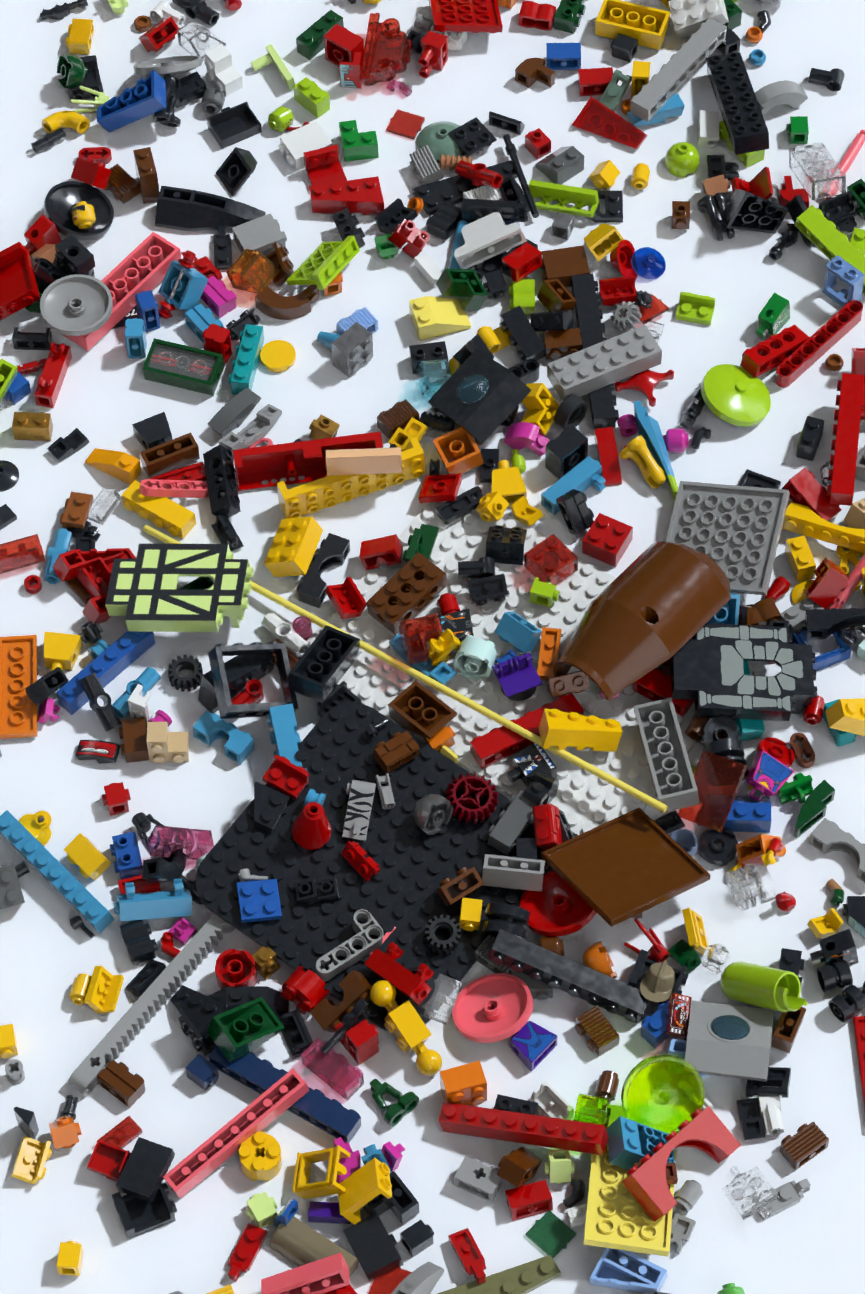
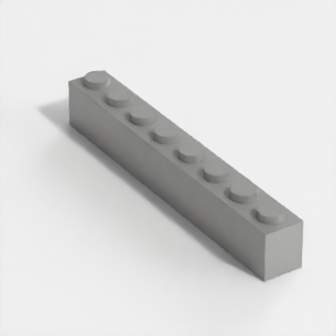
M711 18L705 23L703 22L698 31L693 33L689 40L681 45L680 50L676 54L674 53L666 64L662 65L660 71L652 76L650 82L644 85L637 95L632 97L630 101L631 113L648 122L700 67L706 58L726 39L727 26Z

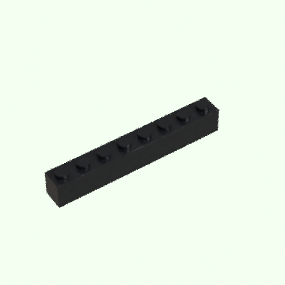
M501 929L488 956L496 964L510 967L515 972L526 974L533 980L542 981L554 989L565 991L572 997H579L591 1005L602 1007L607 1012L618 1014L630 1022L639 1023L649 1001L641 995L639 989Z

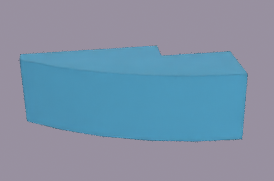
M673 94L648 122L632 114L631 111L627 113V116L635 127L664 123L668 117L681 116L685 105L679 94Z

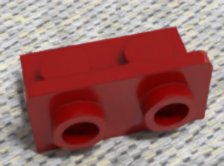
M275 755L273 763L262 777V781L296 800L309 782V773L305 768L292 764L286 757Z

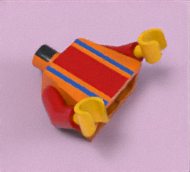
M760 834L736 844L738 859L735 862V866L728 870V873L735 880L743 875L740 869H743L746 864H765L766 867L770 863L772 865L775 864L776 859L786 854V848L781 838Z

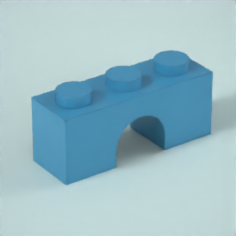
M207 710L193 726L194 737L208 746L216 739L223 738L228 740L224 745L225 756L240 765L255 748L254 739L249 733L240 731L234 724L225 722L219 715L212 714Z

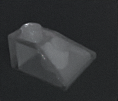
M189 22L177 30L179 45L189 54L201 56L202 62L205 60V52L220 44L226 46V43L203 24Z

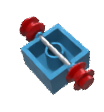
M186 250V252H181L183 259L171 261L158 293L167 299L166 301H160L161 308H158L159 316L164 319L173 317L171 311L176 310L175 306L184 310H190L197 306L209 280L194 269L195 266L192 263L193 261H198V258L195 257L196 254L192 251Z

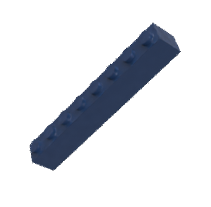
M216 1045L208 1056L209 1061L217 1066L219 1071L260 1095L288 1073L283 1069L279 1070L273 1067L272 1063L266 1059H259L252 1051L239 1059L228 1062ZM308 1087L309 1092L287 1109L335 1138L341 1137L344 1143H350L362 1126L361 1117L358 1112L353 1109H346L338 1100H331L318 1089L313 1090Z

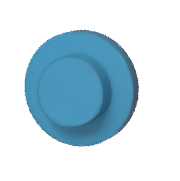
M755 49L750 53L749 61L753 65H762L766 61V55L762 50Z

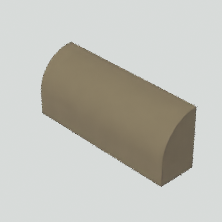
M294 1216L287 1226L282 1223L279 1224L269 1244L271 1249L298 1267L340 1252L349 1267V1277L358 1267V1260L355 1256Z

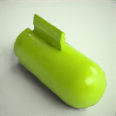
M738 961L729 964L721 974L720 985L722 992L732 1001L781 1012H794L803 1005H808L805 1001L806 999L800 998L801 983L794 972Z

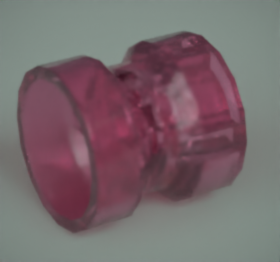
M301 616L293 621V630L307 641L313 634L310 619Z

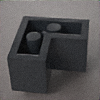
M393 1171L390 1173L392 1197L387 1199L384 1195L379 1194L365 1204L363 1208L369 1216L376 1212L380 1216L391 1209L398 1220L404 1224L420 1213L419 1202L396 1172Z

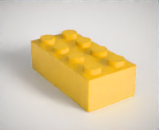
M604 0L595 21V35L616 39L620 33L638 39V45L660 50L670 27L671 12L621 0Z

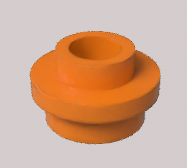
M750 27L747 30L746 39L749 42L756 43L762 40L763 33L760 28Z
M419 197L411 198L408 201L407 208L414 209L419 214L423 209V200Z

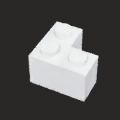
M223 44L205 52L206 77L215 84L216 88L221 90L226 97L243 88L242 75L233 67L232 55Z

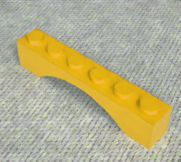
M791 502L787 507L782 529L865 553V529L836 525L818 516L810 507Z

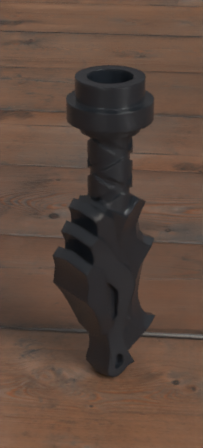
M77 0L62 5L56 4L48 10L43 8L42 13H40V19L42 21L47 18L63 19L64 16L70 13V10L77 7L84 9L85 6H88L87 0Z
M787 224L789 226L788 230L780 233L782 237L779 239L778 246L772 247L769 251L771 259H780L783 255L782 250L797 242L798 229L795 224Z

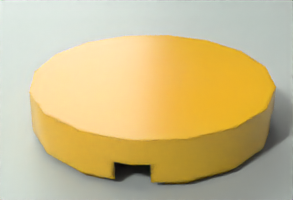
M284 340L270 341L261 349V364L272 372L286 371L296 361L295 348L291 343Z

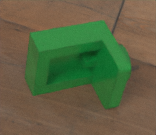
M391 234L374 238L377 254L381 258L390 259L395 254H398L397 246L388 240Z

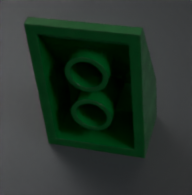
M259 997L214 1016L206 1032L228 1062H232L247 1055L283 1031L285 1027L265 1000Z

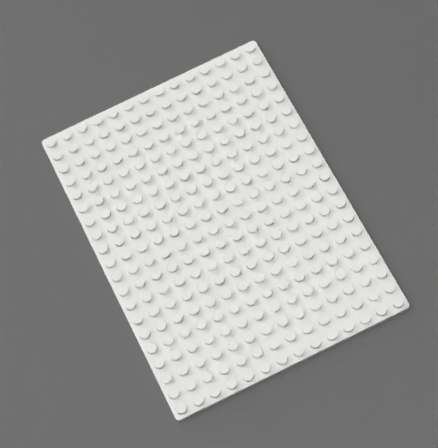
M460 487L457 496L466 492V490ZM445 501L427 503L398 536L403 546L401 563L389 566L386 563H381L380 568L370 569L356 584L367 602L405 565L403 553L405 550H408V539L410 535H413L415 528L420 529L421 524L439 527V533L429 561L446 573L448 585L402 630L416 640L417 646L426 652L430 648L428 644L430 640L429 628L440 627L439 617L442 615L437 600L442 594L450 593L455 595L460 611L469 609L474 637L485 641L489 640L495 644L496 658H501L508 650H512L517 657L523 655V653L514 649V645L502 641L499 635L494 632L504 612L514 611L541 631L542 627L562 629L559 661L589 604L616 577L506 513H503L504 516L499 521L486 522L474 509L445 525L435 512V508L448 502ZM500 525L504 528L521 527L526 529L523 565L495 563V575H505L507 590L510 595L505 597L506 600L502 602L489 600L487 604L476 606V603L471 604L466 582L479 578L458 579V562L478 561L480 558L485 557L489 527ZM535 577H538L541 582H549L552 585H556V590L560 591L558 601H554L552 608L530 603V590ZM367 605L360 617L341 619L336 609H334L326 618V622L410 666L389 645V641L396 635L368 614ZM318 627L306 642L311 645L323 628ZM541 636L533 651L524 652L531 654V662L536 671L538 668ZM359 648V656L337 683L338 685L345 681L347 689L361 699V704L374 708L395 722L390 718L388 704L416 680L457 712V716L446 727L450 726L456 735L453 737L455 744L449 749L458 755V764L473 773L477 772L479 777L484 775L486 781L491 779L492 785H495V787L510 796H517L520 790L524 792L527 787L521 779L511 783L507 777V772L514 769L513 757L519 752L484 769L480 768L470 752V741L477 736L489 733L494 728L502 727L501 724ZM452 650L449 653L450 658L446 664L454 669L457 674L445 686L508 720H516L527 712H533L542 705L558 699L552 698L548 693L546 685L549 684V681L541 680L543 684L536 687L535 693L530 698L523 701L510 700L502 693L500 683L493 670H491L488 678L482 677L481 680L465 678L460 674L461 671L458 668L455 669L453 665L458 650ZM747 661L750 674L758 666V661ZM661 664L656 667L664 674L671 675V666ZM572 666L568 673L580 670ZM588 677L590 689L580 693H573L584 709V716L593 715L601 719H614L620 722L622 735L616 752L593 751L590 747H586L584 750H576L574 747L566 746L565 751L653 798L656 793L633 707L653 701L635 692L634 683L622 690L617 698L610 701L602 699L598 694L601 691L600 688ZM695 702L684 717L676 714L687 754L697 743L684 733L695 714ZM407 730L408 732H410L411 734H413L414 736H416L417 738L426 743L425 738L423 736ZM544 749L557 767L555 779L559 781L557 794L549 804H553L564 812L571 832L575 836L583 834L634 809L640 808L643 811L648 805Z

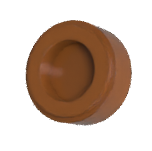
M144 15L138 16L134 20L135 29L139 32L150 30L151 19Z

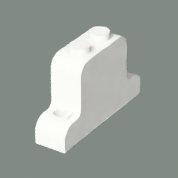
M494 212L462 228L461 232L465 244L457 248L454 255L460 268L468 269L527 242L518 223L505 225L500 213Z

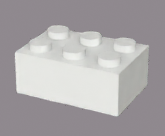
M724 0L668 1L674 30L681 39L696 33L700 25L709 18L721 24L729 22Z

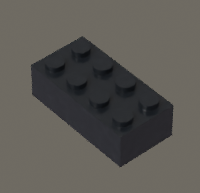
M326 625L289 672L288 689L323 703L359 656L360 639Z

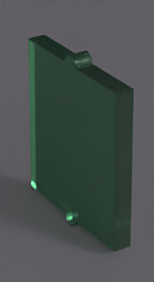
M549 1210L540 1220L535 1221V1225L525 1235L547 1255H551L554 1258L562 1249L567 1248V1244L577 1234Z

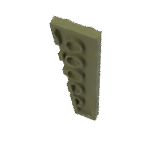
M551 1255L489 1275L485 1277L486 1282L478 1285L475 1280L437 1294H527L561 1276V1271Z

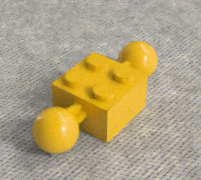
M385 980L376 982L371 987L370 997L374 1004L385 1007L388 1011V1015L384 1019L386 1021L384 1023L385 1028L390 1034L393 1033L397 1038L395 1042L401 1051L405 1050L408 1053L414 1050L417 1055L416 1067L420 1073L426 1076L437 1074L442 1067V1058L437 1051L427 1049L423 1043L432 1034L409 1000L398 1006L395 1001L396 989L390 982Z

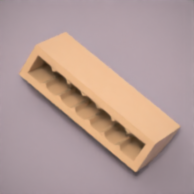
M401 447L326 450L327 475L402 473Z

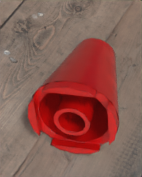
M316 802L308 803L292 824L291 833L293 840L304 849H320L329 841L331 836V825L325 811Z

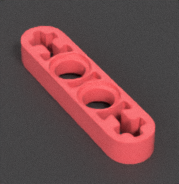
M144 479L141 481L139 492L142 495L149 497L206 498L209 496L207 482Z

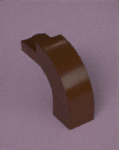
M310 285L301 293L286 297L275 293L271 288L267 287L255 296L256 308L271 318L280 320L297 319L311 312V304L318 300L319 290L316 285Z

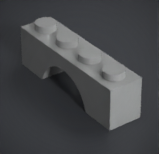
M824 818L810 833L809 844L823 854L842 851L851 855L858 864L857 878L865 883V844L856 840L851 833L843 831L835 822Z

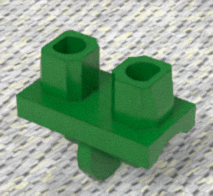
M798 773L793 777L792 782L787 783L786 781L778 790L779 802L782 805L794 800H798L800 804L806 801L805 796L810 795L813 791L812 777Z

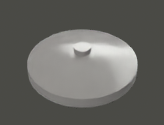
M196 55L158 58L137 63L133 68L135 74L149 77V73L155 70L161 77H165L167 74L175 77V75L189 72L201 66L202 58Z
M81 274L65 276L54 281L45 289L40 300V311L46 325L55 332L68 336H81L98 330L108 321L113 310L112 295L108 287L95 277Z

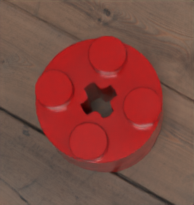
M229 949L219 955L216 960L215 974L220 989L256 985L257 972L255 961L249 952Z
M298 966L282 985V992L280 994L285 1000L294 1003L300 1013L306 1014L329 994V989L325 991L324 986L326 984L313 971L308 969L305 972L302 970V966Z

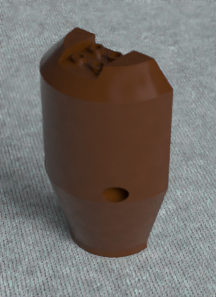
M659 541L651 544L589 604L563 655L554 665V677L567 674L573 666L586 674L600 688L605 698L610 701L616 694L670 659L731 599L728 578L717 563L705 553L697 552L688 546L678 543Z

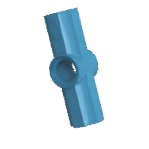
M64 528L56 530L52 547L48 548L44 580L50 584H56L61 581L52 567L60 554L69 551L72 532Z
M147 667L136 680L130 681L126 686V691L113 703L112 706L119 718H125L130 712L128 699L137 684L143 686L142 697H144L161 679V676L154 668Z

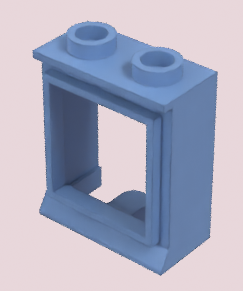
M835 256L825 265L827 269L822 293L842 307L852 300L861 302L865 274L840 256ZM837 278L849 286L848 290L842 289L838 293L831 288L837 284Z

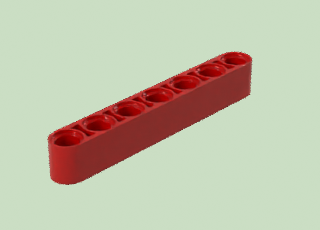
M858 300L848 302L777 367L776 384L782 388L790 386L861 321L863 304Z

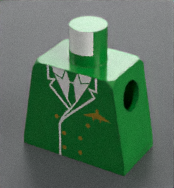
M775 292L758 315L759 327L755 333L759 337L764 338L767 333L771 336L776 335L790 319L789 300Z

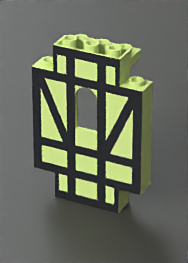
M139 544L136 559H114L105 605L109 616H126L125 622L128 631L219 632L220 625L223 624V617H229L232 628H240V622L244 620L245 609H248L249 605L247 594L251 592L250 578H253V567H250L248 559H233V552H230L228 544ZM179 576L211 577L214 579V584L209 589H177Z

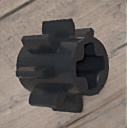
M88 621L80 627L82 632L78 635H81V639L85 644L87 642L90 645L95 644L102 638L100 633L103 632V629L97 622L93 624L92 621Z

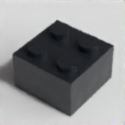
M574 426L562 431L556 439L550 440L546 445L545 468L556 478L561 479L588 457V438Z

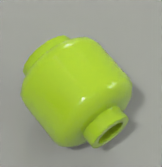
M283 106L276 108L268 115L269 127L277 132L286 130L293 124L294 116L292 111Z

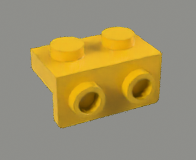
M102 965L95 966L84 1002L98 1014L113 1013L124 977L122 975H112Z
M24 1136L20 1143L11 1177L33 1185L40 1179L42 1180L46 1173L45 1162L46 1160L48 1161L52 1153L50 1148L51 1141L47 1140L43 1143Z

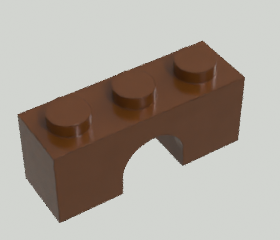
M352 970L338 984L344 992L343 1001L336 1006L332 1000L323 998L310 1011V1014L323 1030L335 1032L334 1026L341 1022L344 1015L352 1011L361 998L366 1002L371 998L370 990L372 986L362 973Z

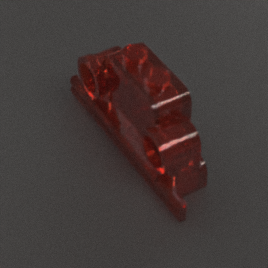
M371 13L369 16L359 82H364L365 86L393 80L396 74L406 71L407 64L410 63L409 51L412 50L411 40H408L406 33L401 31L397 19L389 18L379 23L380 13Z

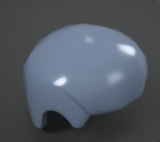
M679 829L670 834V837L691 857L697 852V838L691 830Z

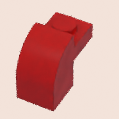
M784 176V181L780 184L779 205L786 207L795 196L801 195L808 209L809 196L807 188L793 189L791 176Z

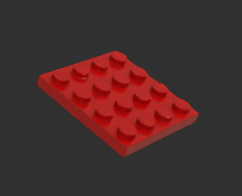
M428 0L434 31H455L457 33L489 32L492 34L502 32L503 25L497 0Z

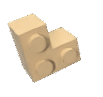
M147 722V748L150 762H189V733L169 732L167 722Z

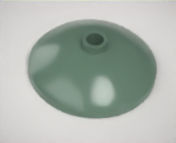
M439 121L427 125L419 133L417 139L418 149L428 145L437 163H440V156L442 154L444 156L449 155L450 157L452 155L462 157L463 149L448 134L460 125L449 121Z

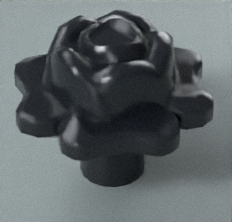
M642 290L637 291V301L634 302V305L642 306L646 309L651 308L653 299L650 293H647V291L643 292Z

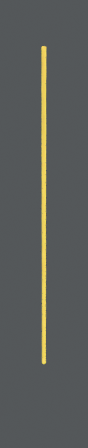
M149 525L143 527L144 532L166 544H182ZM250 581L251 590L319 627L324 628L327 625L349 634ZM360 640V649L542 747L541 738L536 734ZM550 746L547 749L659 811L666 812L667 805L573 754L558 749L557 746Z

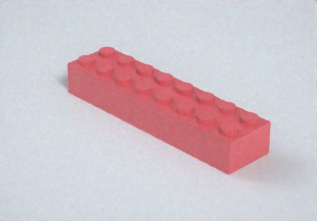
M152 232L101 280L108 287L112 295L113 310L108 321L92 333L81 336H63L89 351L136 306V294L148 290L152 291L163 281L171 261L181 259L180 248Z

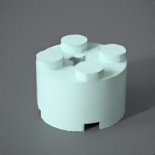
M467 635L458 648L453 662L454 668H458L463 677L471 680H481L482 677L488 678L497 657L495 644L489 640L485 641L472 635Z

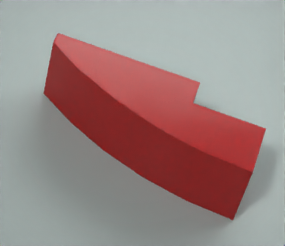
M613 427L595 429L594 439L597 448V458L602 466V477L606 480L604 485H621L622 478Z

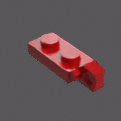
M250 1223L247 1224L230 1257L228 1264L231 1267L228 1273L230 1280L237 1282L241 1272L246 1273L247 1270H250L267 1237L268 1232Z
M466 1228L448 1235V1239L468 1276L474 1275L478 1285L486 1282V1274L483 1271L487 1269L485 1259L469 1229Z

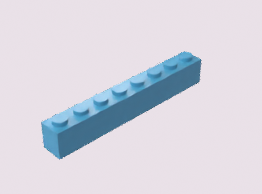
M8 810L0 815V834L99 933L115 920L110 912Z

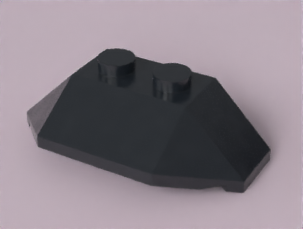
M268 986L225 987L208 996L225 1004L228 1010L262 997L279 1020L280 1016L289 1013V1001L281 996L280 991Z

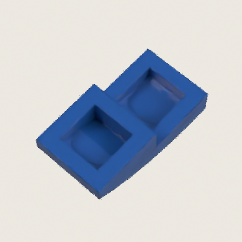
M291 1199L286 1203L274 1219L275 1227H278L280 1223L287 1226L299 1210L297 1200Z

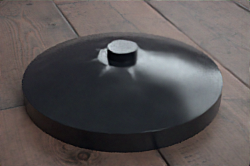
M78 181L62 182L52 187L47 193L43 205L45 216L55 224L58 232L67 237L73 235L77 240H93L103 236L110 229L114 218L113 206L108 197L96 187ZM86 201L87 204H91L94 207L96 221L92 224V227L87 229H79L78 226L73 224L71 210L76 206V203Z

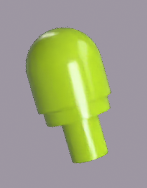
M518 449L512 450L513 457H511L510 464L511 467H518L520 474H522L526 470L525 459L520 455Z

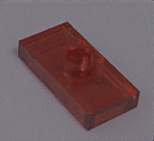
M128 1116L98 1140L123 1149L142 1134L143 1131Z

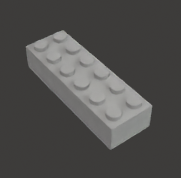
M642 325L547 363V378L562 401L571 395L580 397L660 365L662 349L646 325Z
M672 697L633 706L635 720L657 800L668 806L666 812L700 804L697 786Z

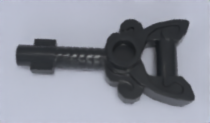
M363 998L358 1001L350 1013L343 1016L341 1019L343 1026L321 1048L325 1054L345 1036V1032L363 1020H367L374 1013V1010L368 1006V1003Z

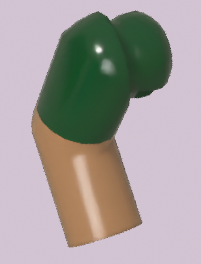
M832 878L826 883V886L833 893V897L829 901L834 907H838L840 903L844 902V890Z

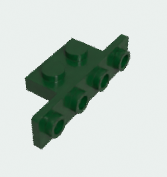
M421 524L420 529L415 528L413 535H410L408 539V550H405L403 553L405 564L418 552L428 560L430 559L439 533V527Z

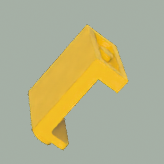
M374 1157L339 1183L346 1188L345 1193L338 1194L340 1215L354 1225L361 1221L360 1208L379 1194L384 1195L387 1199L392 1197L390 1169L384 1162L381 1163Z

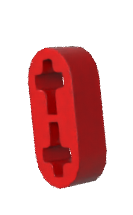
M107 147L83 148L78 153L79 158L83 160L86 155H88V158L95 160V162L99 161L104 164H108L112 160L111 150Z

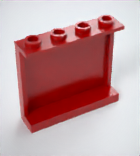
M20 242L0 252V321L40 300L29 251Z

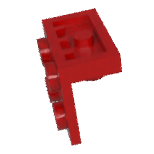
M337 144L303 153L304 167L312 186L347 181L340 163Z
M765 166L750 182L737 177L731 181L733 193L735 189L744 190L766 200L773 195L769 167Z

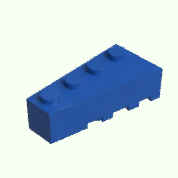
M155 70L149 73L150 76L146 79L141 78L138 80L137 85L131 89L126 88L123 90L118 98L114 96L97 108V122L106 131L112 132L166 108L165 80Z

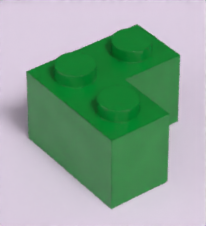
M356 120L339 122V136L344 162L379 157L376 131L358 133Z

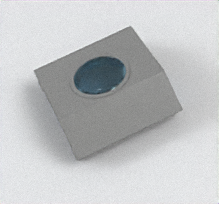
M692 1000L683 1072L767 1082L774 1010Z

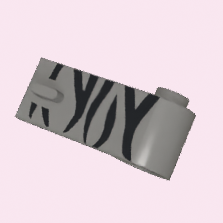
M352 780V783H348L346 795H349L342 837L366 841L376 788L375 783Z

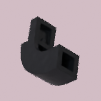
M174 832V836H171L169 833L163 834L162 856L143 860V880L151 884L163 883L178 879L182 875L187 861V855L183 853L184 834L182 832Z

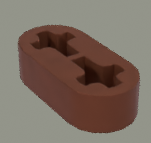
M803 733L792 734L789 746L794 752L798 765L802 768L812 767L815 762V753L807 737ZM795 740L802 742L801 748L798 743H795ZM803 753L805 754L806 758H810L809 761L803 759Z

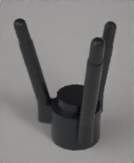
M140 812L134 815L131 820L140 839L145 840L154 857L157 856V853L146 834L151 829V822L171 836L175 835L173 831L154 819L151 814L146 816L145 813Z

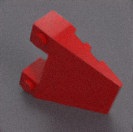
M112 548L106 551H97V549L81 551L80 549H74L60 554L52 567L62 582L78 577L91 597L82 613L93 624L95 622L101 624L112 617L109 616L105 603L114 559H136L129 548Z

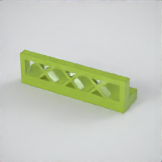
M530 180L529 183L533 199L534 197L542 199L539 202H535L537 209L593 218L599 204L597 190ZM553 200L559 202L555 205H549V202ZM569 203L575 204V206L571 208H568L565 205ZM585 206H592L590 211L582 209Z

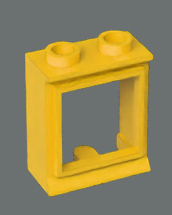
M339 1145L334 1148L307 1153L298 1152L292 1192L304 1200L345 1193L346 1188L338 1184L336 1178L337 1174L340 1176L347 1173L346 1167L339 1163V1158H349L350 1153ZM329 1160L326 1181L309 1184L312 1163Z

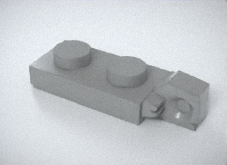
M807 1178L797 1183L795 1180L789 1181L754 1199L753 1204L762 1219L766 1220L799 1203L804 1198L803 1193L810 1190L811 1184Z

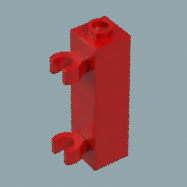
M52 342L48 358L34 393L36 405L54 408L72 359L70 346H66L64 343L55 344V342Z
M393 942L388 945L386 953L376 948L364 965L375 975L390 982L395 989L420 1005L432 990L425 981L430 979L434 972L424 963L420 964L416 974L400 965L395 959L401 957L404 951Z

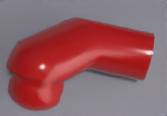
M164 932L160 938L161 950L166 955L175 958L180 950L176 949L173 945L172 933Z

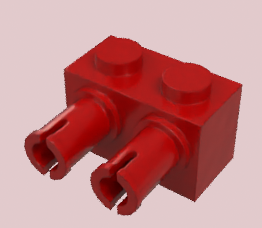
M428 31L426 36L422 37L420 43L422 52L418 63L422 66L419 70V75L422 78H428L432 69L442 71L448 61V36Z

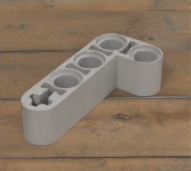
M357 910L353 916L352 928L356 935L317 960L315 974L323 981L332 979L381 946L384 935L383 929L367 910ZM360 919H362V920H365L366 923H365V924H360V923L357 922V921L360 920ZM376 935L378 939H371L369 936ZM358 945L362 947V949L356 950L353 948V946ZM343 956L345 960L340 961L336 957Z

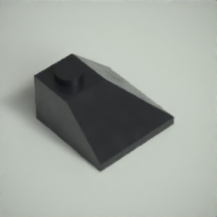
M235 147L216 171V174L231 196H235L254 172L258 162L250 151Z

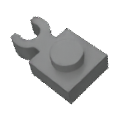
M678 1213L675 1214L671 1225V1236L673 1237L670 1239V1246L677 1244L676 1253L680 1254L683 1249L682 1240L689 1242L696 1221Z

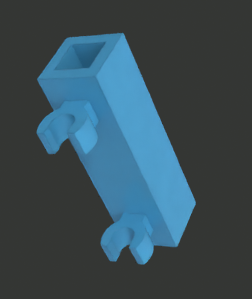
M590 456L585 458L541 494V505L550 513L556 515L560 511L556 499L565 495L570 490L575 489L584 492L594 485L597 490L602 491L606 487L604 485L606 480L602 477L601 464Z
M181 878L173 879L174 891L135 894L134 883L129 882L125 883L126 894L117 895V902L114 903L115 915L118 914L120 921L192 916V896L189 889L183 890Z

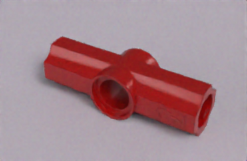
M461 160L457 162L455 167V174L472 180V185L474 186L486 185L497 189L503 182L502 175L486 169V165L483 163L471 164Z

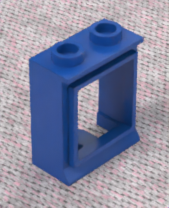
M806 630L797 634L793 633L791 644L807 645ZM840 631L833 634L835 642L840 648L816 656L815 664H813V669H816V671L850 659L852 647L842 642Z

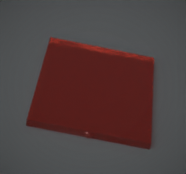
M703 750L693 774L700 804L681 808L678 812L680 818L721 833L747 765L727 759L726 756L722 757Z

